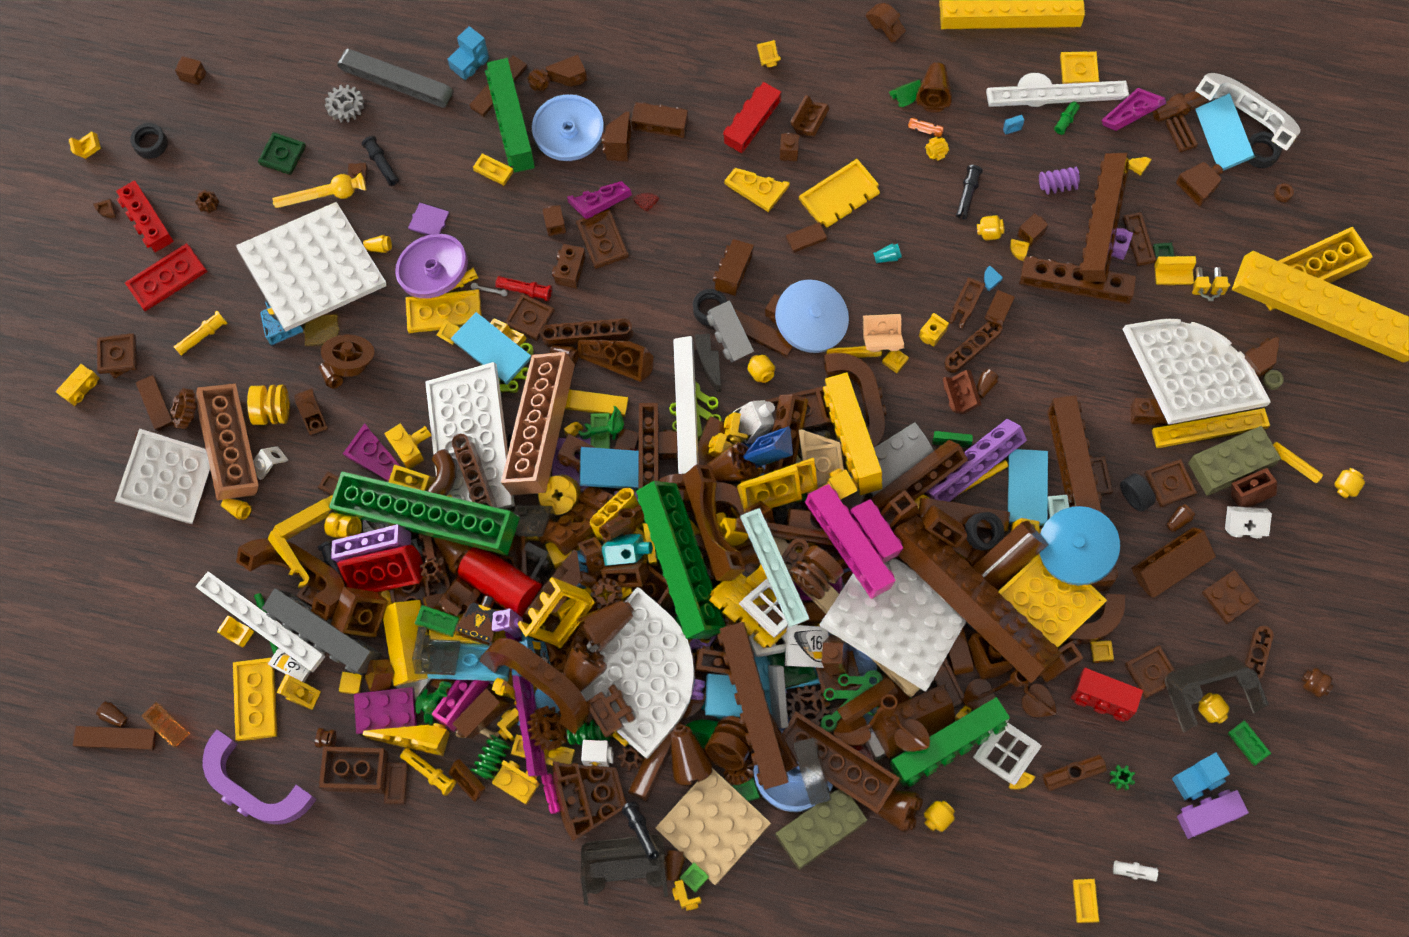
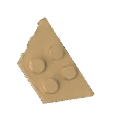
M798 430L802 459L805 461L814 458L818 488L827 484L826 479L830 477L828 473L838 468L844 470L840 442L805 430Z

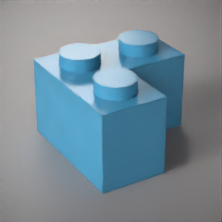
M470 26L457 37L459 48L447 59L450 69L464 80L472 76L489 58L485 38Z
M1214 753L1177 774L1172 780L1184 800L1190 797L1192 800H1195L1204 795L1202 793L1203 790L1209 788L1212 791L1225 783L1226 780L1224 778L1230 775L1218 754Z

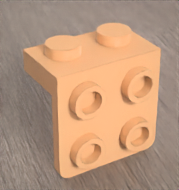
M901 314L863 316V338L867 350L871 352H879L884 349L898 351L904 348V341L901 335Z

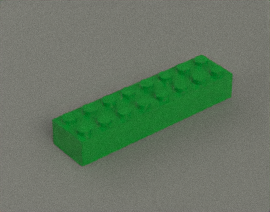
M653 481L638 489L636 493L644 513V520L650 531V538L657 552V558L663 569V576L669 587V594L675 605V612L682 626V632L686 639H709L720 633L719 628L726 627L721 610L709 601L712 597L710 594L713 587L677 483Z

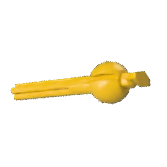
M359 173L353 179L346 174H339L331 180V184L272 198L273 205H275V208H280L333 194L340 199H346L354 193L356 188L366 190L365 179L362 173Z

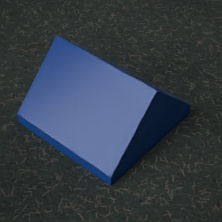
M788 426L758 437L743 455L744 459L763 466L792 456L791 429Z

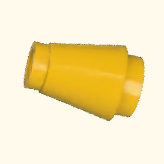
M381 235L364 240L363 246L366 251L387 253L392 249V242L389 236Z
M224 499L221 503V507L238 520H245L251 513V506L247 502L236 499Z

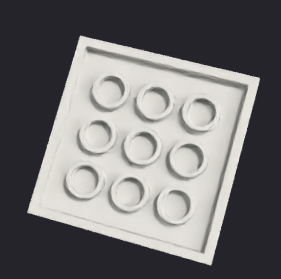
M139 429L115 502L192 524L210 470L206 449Z

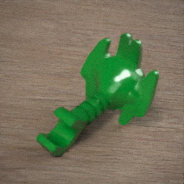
M613 406L614 411L606 426L591 427L590 424L585 423V428L588 431L583 433L579 430L580 438L589 439L592 435L608 431L613 434V440H615L617 433L622 431L624 427L621 411L616 406Z
M441 681L434 693L427 695L428 690L424 689L422 694L417 697L416 713L419 714L421 710L424 712L425 724L431 725L433 723V716L431 714L443 697H447L446 691L448 687L451 688L450 682Z

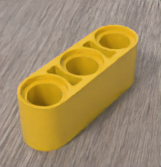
M631 488L621 489L590 519V525L598 539L604 540L599 533V527L618 517V512L621 509H633L639 505Z

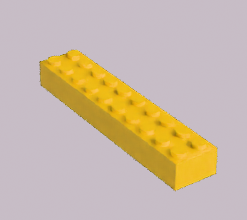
M1251 251L1244 256L1232 288L1233 291L1403 363L1409 361L1408 316L1255 251Z

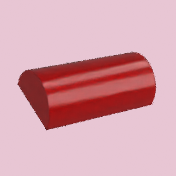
M413 545L344 559L337 563L348 588L381 592L417 584L423 578L421 576L423 568L420 567L423 564L419 551Z
M473 547L465 554L458 568L459 578L484 595L495 599V602L505 609H512L520 617H522L542 587V584L493 552Z

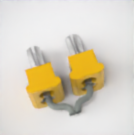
M1201 267L1195 269L1196 280L1193 284L1192 294L1201 295L1207 298L1208 301H1214V298L1226 293L1230 284L1228 283V277L1221 276L1220 267L1214 268L1215 280L1212 283L1211 294L1214 296L1211 298L1205 295L1211 287L1209 277H1203Z

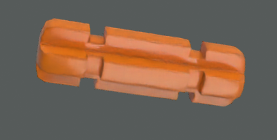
M911 118L908 125L911 129L915 130L917 128L918 131L924 133H934L938 137L942 136L944 130L943 126H934V124L922 120L919 122L915 118Z

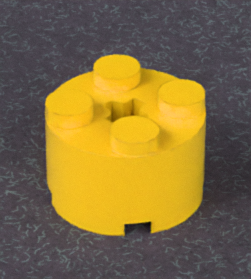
M561 474L549 477L546 493H538L541 506L546 512L560 515L569 512L579 503L578 496L582 492L576 480L568 475ZM562 492L563 496L558 497L557 493Z

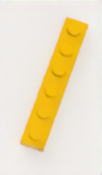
M1265 408L1157 427L1152 429L1156 448H1163L1245 433L1260 426L1263 429H1267L1270 427Z

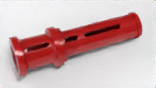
M498 276L496 279V288L528 294L531 298L538 297L545 299L547 302L552 295V285L543 286L537 284V282L526 283Z

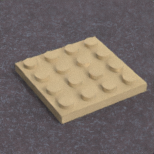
M712 768L710 776L701 782L697 781L657 825L656 829L679 851H684V856L692 864L695 863L709 876L708 879L714 885H717L772 823Z

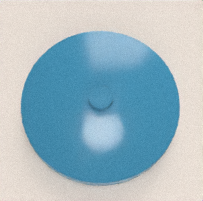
M1081 506L1063 509L1050 517L1041 530L1040 535L1049 544L1039 553L1041 561L1053 577L1064 583L1089 585L1100 581L1112 571L1119 558L1120 539L1118 532L1111 520L1095 509Z

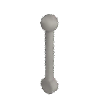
M477 283L471 284L472 290L479 289L498 293L503 297L508 295V291L505 289L501 291L478 286Z

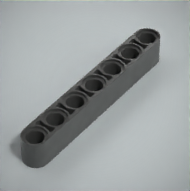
M345 49L337 63L338 67L347 73L442 108L446 107L453 94V89L446 84L351 49Z

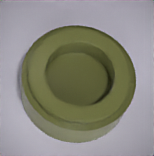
M1269 370L1263 377V384L1271 390L1278 389L1284 381L1283 375L1277 370Z

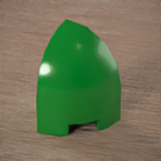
M921 80L910 82L889 91L892 99L898 100L899 107H905L916 100Z
M701 719L693 721L686 726L690 727L701 747L705 749L718 722Z

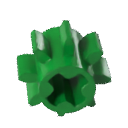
M1117 765V772L1111 771L1109 773L1113 776L1109 783H1114L1116 790L1123 787L1127 791L1129 789L1128 784H1135V781L1132 780L1135 772H1130L1128 770L1129 766L1121 769ZM1120 775H1121L1122 777L1125 776V777H1126V780H1125V781H1124V780H1119L1118 777H1119Z

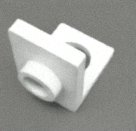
M278 446L261 449L253 460L256 476L259 480L264 479L273 464L288 461ZM271 452L277 453L280 458H275Z

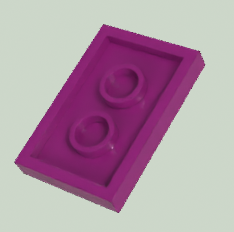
M414 687L354 694L356 734H363V731L417 726Z

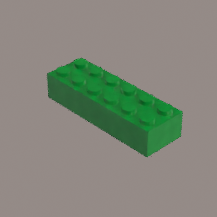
M508 58L487 62L488 70H485L508 165L509 167L513 166L514 173L533 169L535 165Z
M996 697L929 737L930 745L928 749L915 752L906 751L892 759L890 767L894 774L902 779L900 781L902 787L908 785L910 788L919 782L921 776L926 775L928 777L935 773L939 765L947 766L954 761L956 755L960 754L963 756L971 751L974 744L977 743L979 746L989 740L988 738L992 733L998 735L1003 732L1005 727L1008 726L1007 723L1010 717Z

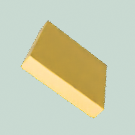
M1061 52L1062 84L1099 82L1097 52Z

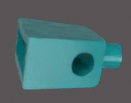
M621 534L602 546L605 566L635 563L644 554H651L653 551L652 543L644 542L641 534Z

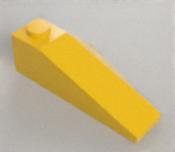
M434 723L433 726L419 725L363 731V736L374 741L444 756L450 733L445 729L446 726Z

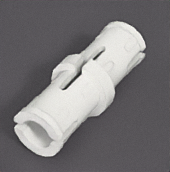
M1115 861L1113 873L1130 876L1135 880L1142 878L1156 882L1158 868L1141 866L1136 862L1130 864Z

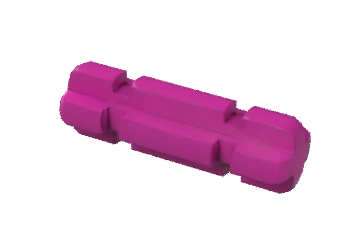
M551 773L541 776L542 784L545 785L544 791L547 803L550 804L548 805L551 814L560 812L559 802H557L558 798L553 784V776Z

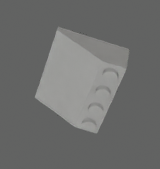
M915 422L874 448L882 471L883 489L934 452L928 439ZM881 490L870 492L868 495L872 498Z

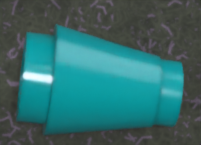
M893 243L873 253L876 264L898 261L899 258H902L898 244L893 245Z

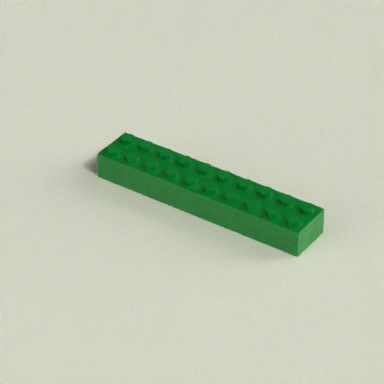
M342 471L329 508L335 512L356 516L362 520L386 526L398 524L410 532L508 555L520 517L508 510Z

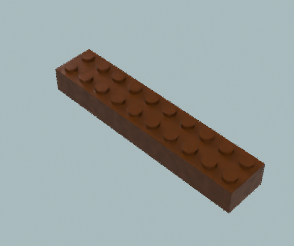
M1076 395L1053 398L1047 414L1064 494L1068 496L1069 507H1088L1105 515L1104 510H1101L1100 507L1102 502L1101 494L1097 492L1096 488L1098 483L1096 473L1093 474L1092 470L1094 465L1093 457L1088 452L1090 444L1088 437H1085L1084 433L1086 425L1080 415L1082 412L1081 403L1077 401ZM1115 566L1106 577L1091 585L1098 592L1109 590L1116 581V578H1118L1117 567Z
M917 515L894 530V535L901 541L903 547L898 556L1030 683H1033L1045 673L1063 654L1039 629H1036L1024 615L1017 611L1011 602L1007 601L996 588L992 587L980 573H977L965 559L959 556L953 547L928 532L921 518Z

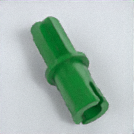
M1070 102L1065 112L1061 113V118L1054 127L1056 133L1063 135L1069 124L1074 121L1073 117L1080 108L1077 102Z

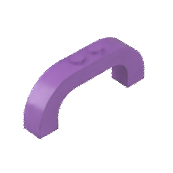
M216 729L204 750L203 770L209 784L218 793L223 795L221 800L230 806L233 803L239 807L237 811L245 817L250 814L254 818L268 824L292 822L300 818L311 808L316 798L295 785L283 801L276 804H266L234 783L227 775L226 762L231 752L237 746V743Z

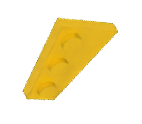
M734 168L724 181L726 186L767 212L772 209L790 185L789 182L783 181L782 183L775 181L774 178L760 177L756 173Z

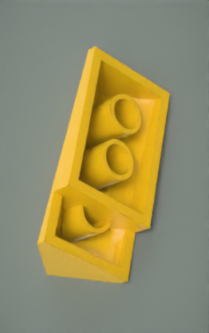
M814 458L740 483L737 488L744 512L746 508L759 501L765 503L769 508L802 500L801 494L818 489Z
M421 600L395 602L386 607L383 615L389 658L394 671V686L428 679L427 673L431 652L427 631L425 628L415 625L421 608Z

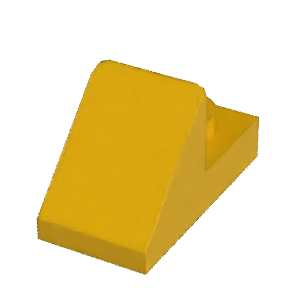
M286 674L277 693L286 697L291 702L312 710L321 691Z

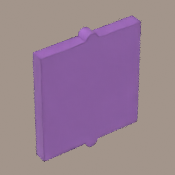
M419 203L415 214H412L413 218L408 228L425 235L440 234L445 227L449 212Z

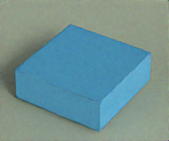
M1019 115L1005 120L1004 133L1010 134L1022 130L1023 116Z

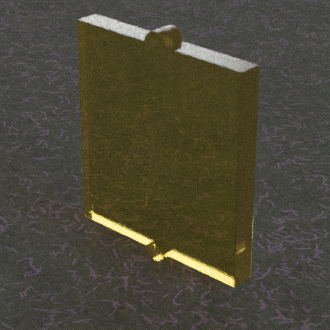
M338 315L319 316L306 322L305 329L303 330L305 346L323 345L330 338L338 336L340 331Z

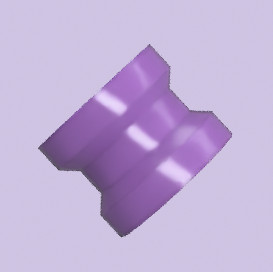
M695 679L691 699H703L704 681Z

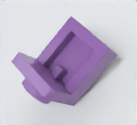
M512 609L494 612L492 630L494 632L505 630L514 638L522 637V630L517 623L519 621L523 622V618Z

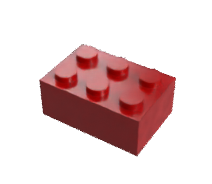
M1084 668L1076 680L1070 699L1075 700L1074 702L1077 705H1088L1093 707V710L1098 713L1111 714L1114 719L1124 722L1125 720L1128 721L1136 713L1144 690Z

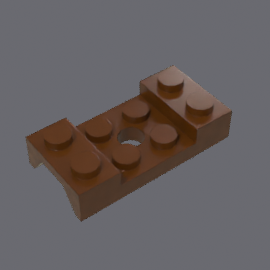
M823 387L793 393L808 399L807 407L810 409V412L805 414L802 430L827 425V427L835 426L830 419V409L826 407L824 401ZM779 397L765 400L766 402L773 403L775 406V410L771 413L774 421Z
M589 486L578 496L580 502L556 523L551 520L547 521L536 531L540 543L544 544L546 541L555 544L559 551L566 556L577 546V543L582 542L594 532L590 525V519L614 495L597 487Z

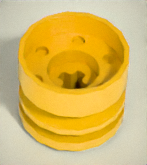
M270 385L268 391L266 386H250L247 405L252 425H266L269 418L272 424H278V422L280 424H287L290 401L286 386L278 385L276 387V385Z

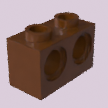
M1134 399L1131 405V424L1170 425L1157 399Z

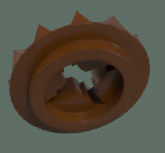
M602 578L595 582L591 588V597L595 601L594 606L601 609L621 601L622 589L615 580ZM604 586L607 591L614 592L608 596L607 600L605 597H598V595L604 593Z
M747 759L742 770L737 772L725 769L723 772L725 780L733 785H740L749 781L754 775L753 761Z

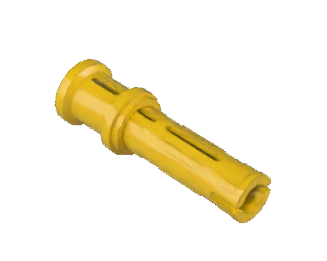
M218 311L207 321H202V325L197 330L173 346L181 356L209 334H215V331L223 324H228Z
M409 747L401 753L400 758L428 778L429 784L439 788L444 796L448 795L455 787L456 781L454 779H449L443 774L441 769L432 767L410 750Z

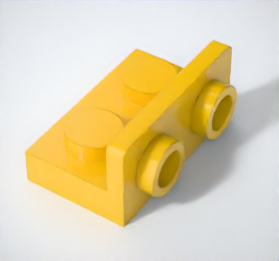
M80 364L57 389L56 393L75 407L77 403L84 399L85 394L96 386L100 378L95 372Z
M503 760L501 763L503 766L492 784L527 805L539 786V782L536 780L537 776L529 777L528 771L524 773L519 770L520 766L510 760L508 763Z

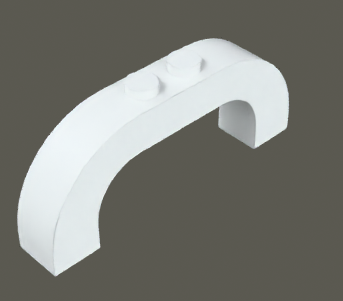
M1208 73L1195 90L1209 100L1220 98L1230 93L1235 106L1268 127L1275 135L1271 141L1286 151L1300 133L1298 124L1286 112L1230 77L1217 73Z

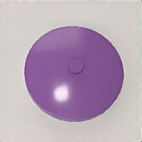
M446 234L427 235L412 242L401 253L396 264V278L402 289L411 296L417 298L437 297L447 293L461 281L467 270L468 257L464 247L456 238Z

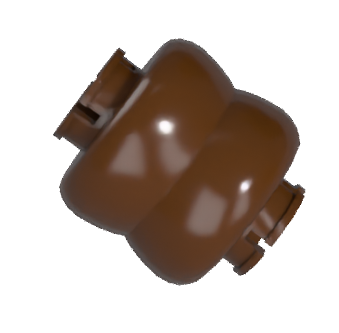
M1314 668L1312 671L1307 670L1301 681H1304L1303 689L1312 692L1316 697H1322L1324 694L1327 696L1334 686L1331 684L1332 677L1324 674L1318 668Z

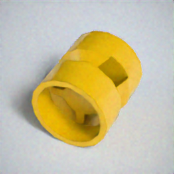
M332 512L326 518L324 529L325 533L330 537L345 538L360 534L362 523L360 518L356 516Z

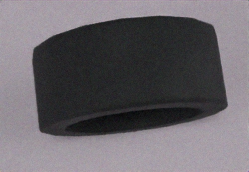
M143 123L133 130L130 136V143L139 156L152 159L160 156L166 150L167 138L158 125ZM148 134H157L159 136L154 146L150 148L139 146L140 140Z
M1258 132L1250 137L1249 143L1252 150L1254 144L1264 143L1271 147L1273 155L1264 158L1257 155L1253 150L1255 157L1247 160L1248 163L1257 168H1268L1275 164L1282 151V147L1271 141L1275 135L1268 132Z
M704 289L694 298L693 313L698 322L710 326L707 315L700 312L699 306L701 302L706 299H714L723 304L727 302V299L720 291Z
M1133 473L1121 481L1120 489L1122 494L1135 510L1143 512L1156 502L1154 491L1142 476Z
M978 513L970 517L966 522V539L974 549L980 551L993 549L1004 538L1003 523L993 513ZM980 520H986L992 528V538L988 543H983L977 535L976 528Z

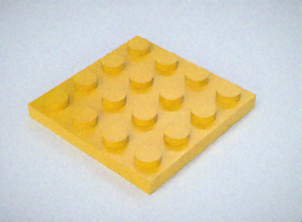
M1040 554L998 591L1057 648L1107 601L1091 584L1071 585L1053 577L1044 567Z

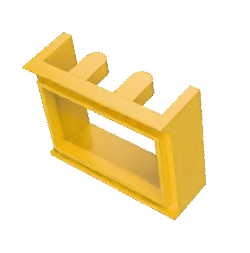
M551 577L550 582L556 589L551 596L545 592L541 593L540 600L544 606L540 612L534 608L529 609L528 614L532 619L531 624L519 621L517 624L525 637L531 636L556 645L561 649L580 624V622L577 623L576 619L586 615L595 601L588 591ZM563 595L577 600L553 633L540 628Z

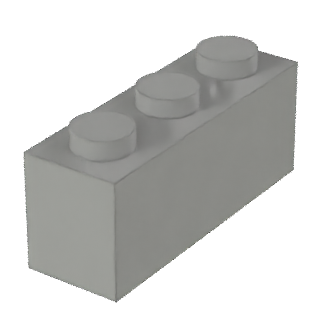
M730 300L707 312V320L710 326H714L716 330L715 337L719 343L722 342L724 347L723 353L727 360L730 359L732 363L754 352Z

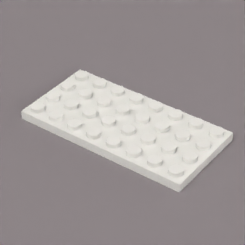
M492 362L426 381L433 454L441 449H447L456 464V479L448 495L451 494L453 498L472 502L452 447L453 437L461 433L465 434L475 445L497 507L506 509L515 506L514 496L510 495L501 484L508 448L497 364ZM482 491L478 497L482 496L484 491Z

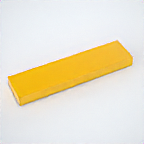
M569 390L565 409L591 413H610L612 415L614 411L613 406H616L621 411L622 416L626 417L628 397Z

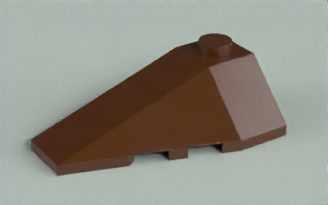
M578 340L577 350L581 359L639 382L652 373L654 356L643 346L630 341Z

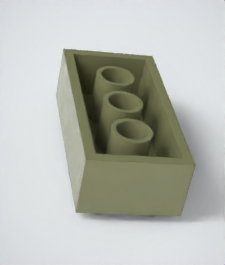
M1260 426L1193 455L1188 464L1206 496H1209L1231 486L1233 482L1265 468L1275 467L1281 458L1265 430Z
M838 789L776 832L775 837L800 871L865 825L867 819L851 796Z

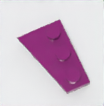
M1137 88L1102 119V124L1117 131L1165 105L1166 100L1164 97Z
M620 181L600 187L599 191L590 193L585 191L582 192V196L575 198L573 195L568 196L567 200L585 219H588L630 197L632 193L631 189Z
M365 423L343 453L346 458L389 482L394 465L400 466Z

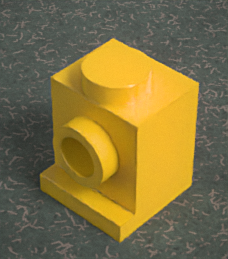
M933 313L920 330L919 337L924 343L934 347L946 333L949 323Z

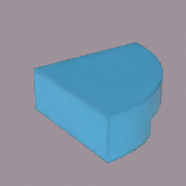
M989 265L984 274L986 289L991 291L1002 281L1003 277Z

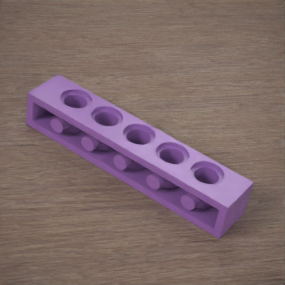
M1009 419L1003 421L964 452L968 459L967 462L926 491L924 495L930 497V499L950 502L1027 441L1022 427Z

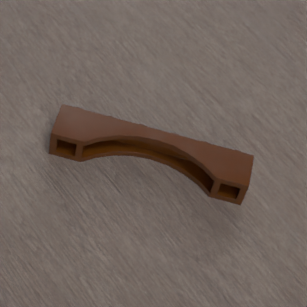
M696 464L682 476L715 578L717 581H732L744 572L746 568L741 553L728 543L719 527L715 509L717 482L712 467Z
M905 490L892 499L880 512L884 520L889 523L892 532L898 526L920 513L917 504ZM836 547L825 550L839 563L843 570L848 567Z

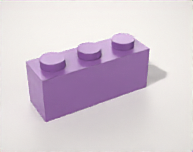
M1228 789L1219 793V798L1212 800L1209 797L1200 801V806L1194 808L1193 805L1182 808V813L1177 818L1187 838L1190 839L1247 815L1249 812L1238 790L1230 792Z

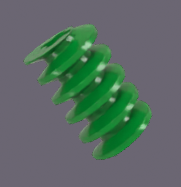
M594 719L591 720L590 725H587L586 721L575 735L567 729V738L570 745H575L576 742L578 745H582L583 740L609 742L611 736L608 738L604 736L600 727L595 725Z
M491 734L489 735L493 740H486V744L489 747H482V751L485 754L478 755L481 762H474L478 769L470 770L486 780L488 778L495 779L492 771H499L496 764L502 763L499 757L507 756L503 749L510 750L511 748L505 741Z

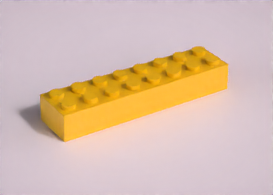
M939 0L941 29L1081 27L1085 16L1084 0Z

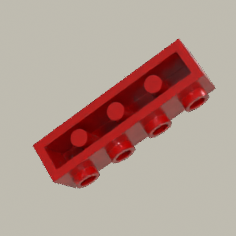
M765 82L760 87H756L752 98L744 103L743 110L735 115L731 126H727L724 130V144L743 153L781 102V91Z
M135 180L116 191L119 195L117 201L122 208H127L128 211L125 213L130 221H135L134 228L138 234L144 235L142 240L147 248L151 247L156 253L174 242Z

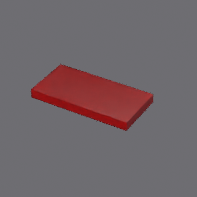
M186 243L126 281L125 284L146 312L205 274L207 270Z

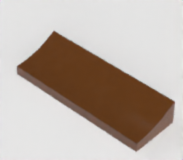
M798 712L794 713L788 723V727L782 732L796 761L877 814L880 813L902 780Z

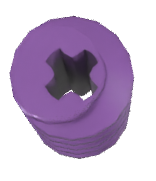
M1077 166L1074 169L1070 167L1067 171L1066 169H1061L1060 172L1054 170L1053 173L1047 171L1046 174L1043 172L1039 174L1040 188L1045 190L1047 195L1050 193V189L1053 190V193H1057V188L1064 192L1065 186L1068 191H1071V185L1074 186L1075 190L1078 189L1080 178Z

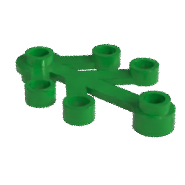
M874 670L866 672L864 676L841 674L838 677V683L841 686L849 684L863 685L857 691L827 688L823 693L824 698L827 700H833L834 698L847 699L840 706L842 707L874 686L869 682L870 677H875L877 684L883 680L882 675ZM842 676L848 678L846 684L841 683L840 679ZM828 690H831L833 692L832 698L826 697V692ZM836 710L832 715H826L822 718L821 726L823 729L833 731L837 727V721L841 718L838 711ZM868 712V714L871 715V716H874V715L876 714V712L873 713V714L870 713V712ZM831 719L833 725L827 727L825 724L826 720Z

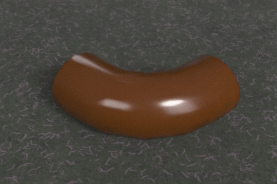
M441 449L432 457V462L437 469V476L427 489L429 492L447 496L452 490L456 479V464L449 451Z

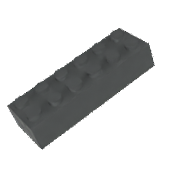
M274 588L262 607L267 612L266 616L274 621L282 622V626L287 630L299 633L297 636L300 639L314 643L313 647L320 652L325 651L329 653L330 659L337 663L346 664L345 668L354 674H366L370 660H379L382 656V653L355 635L340 632L331 624V619L326 621L313 613L311 606L290 592Z

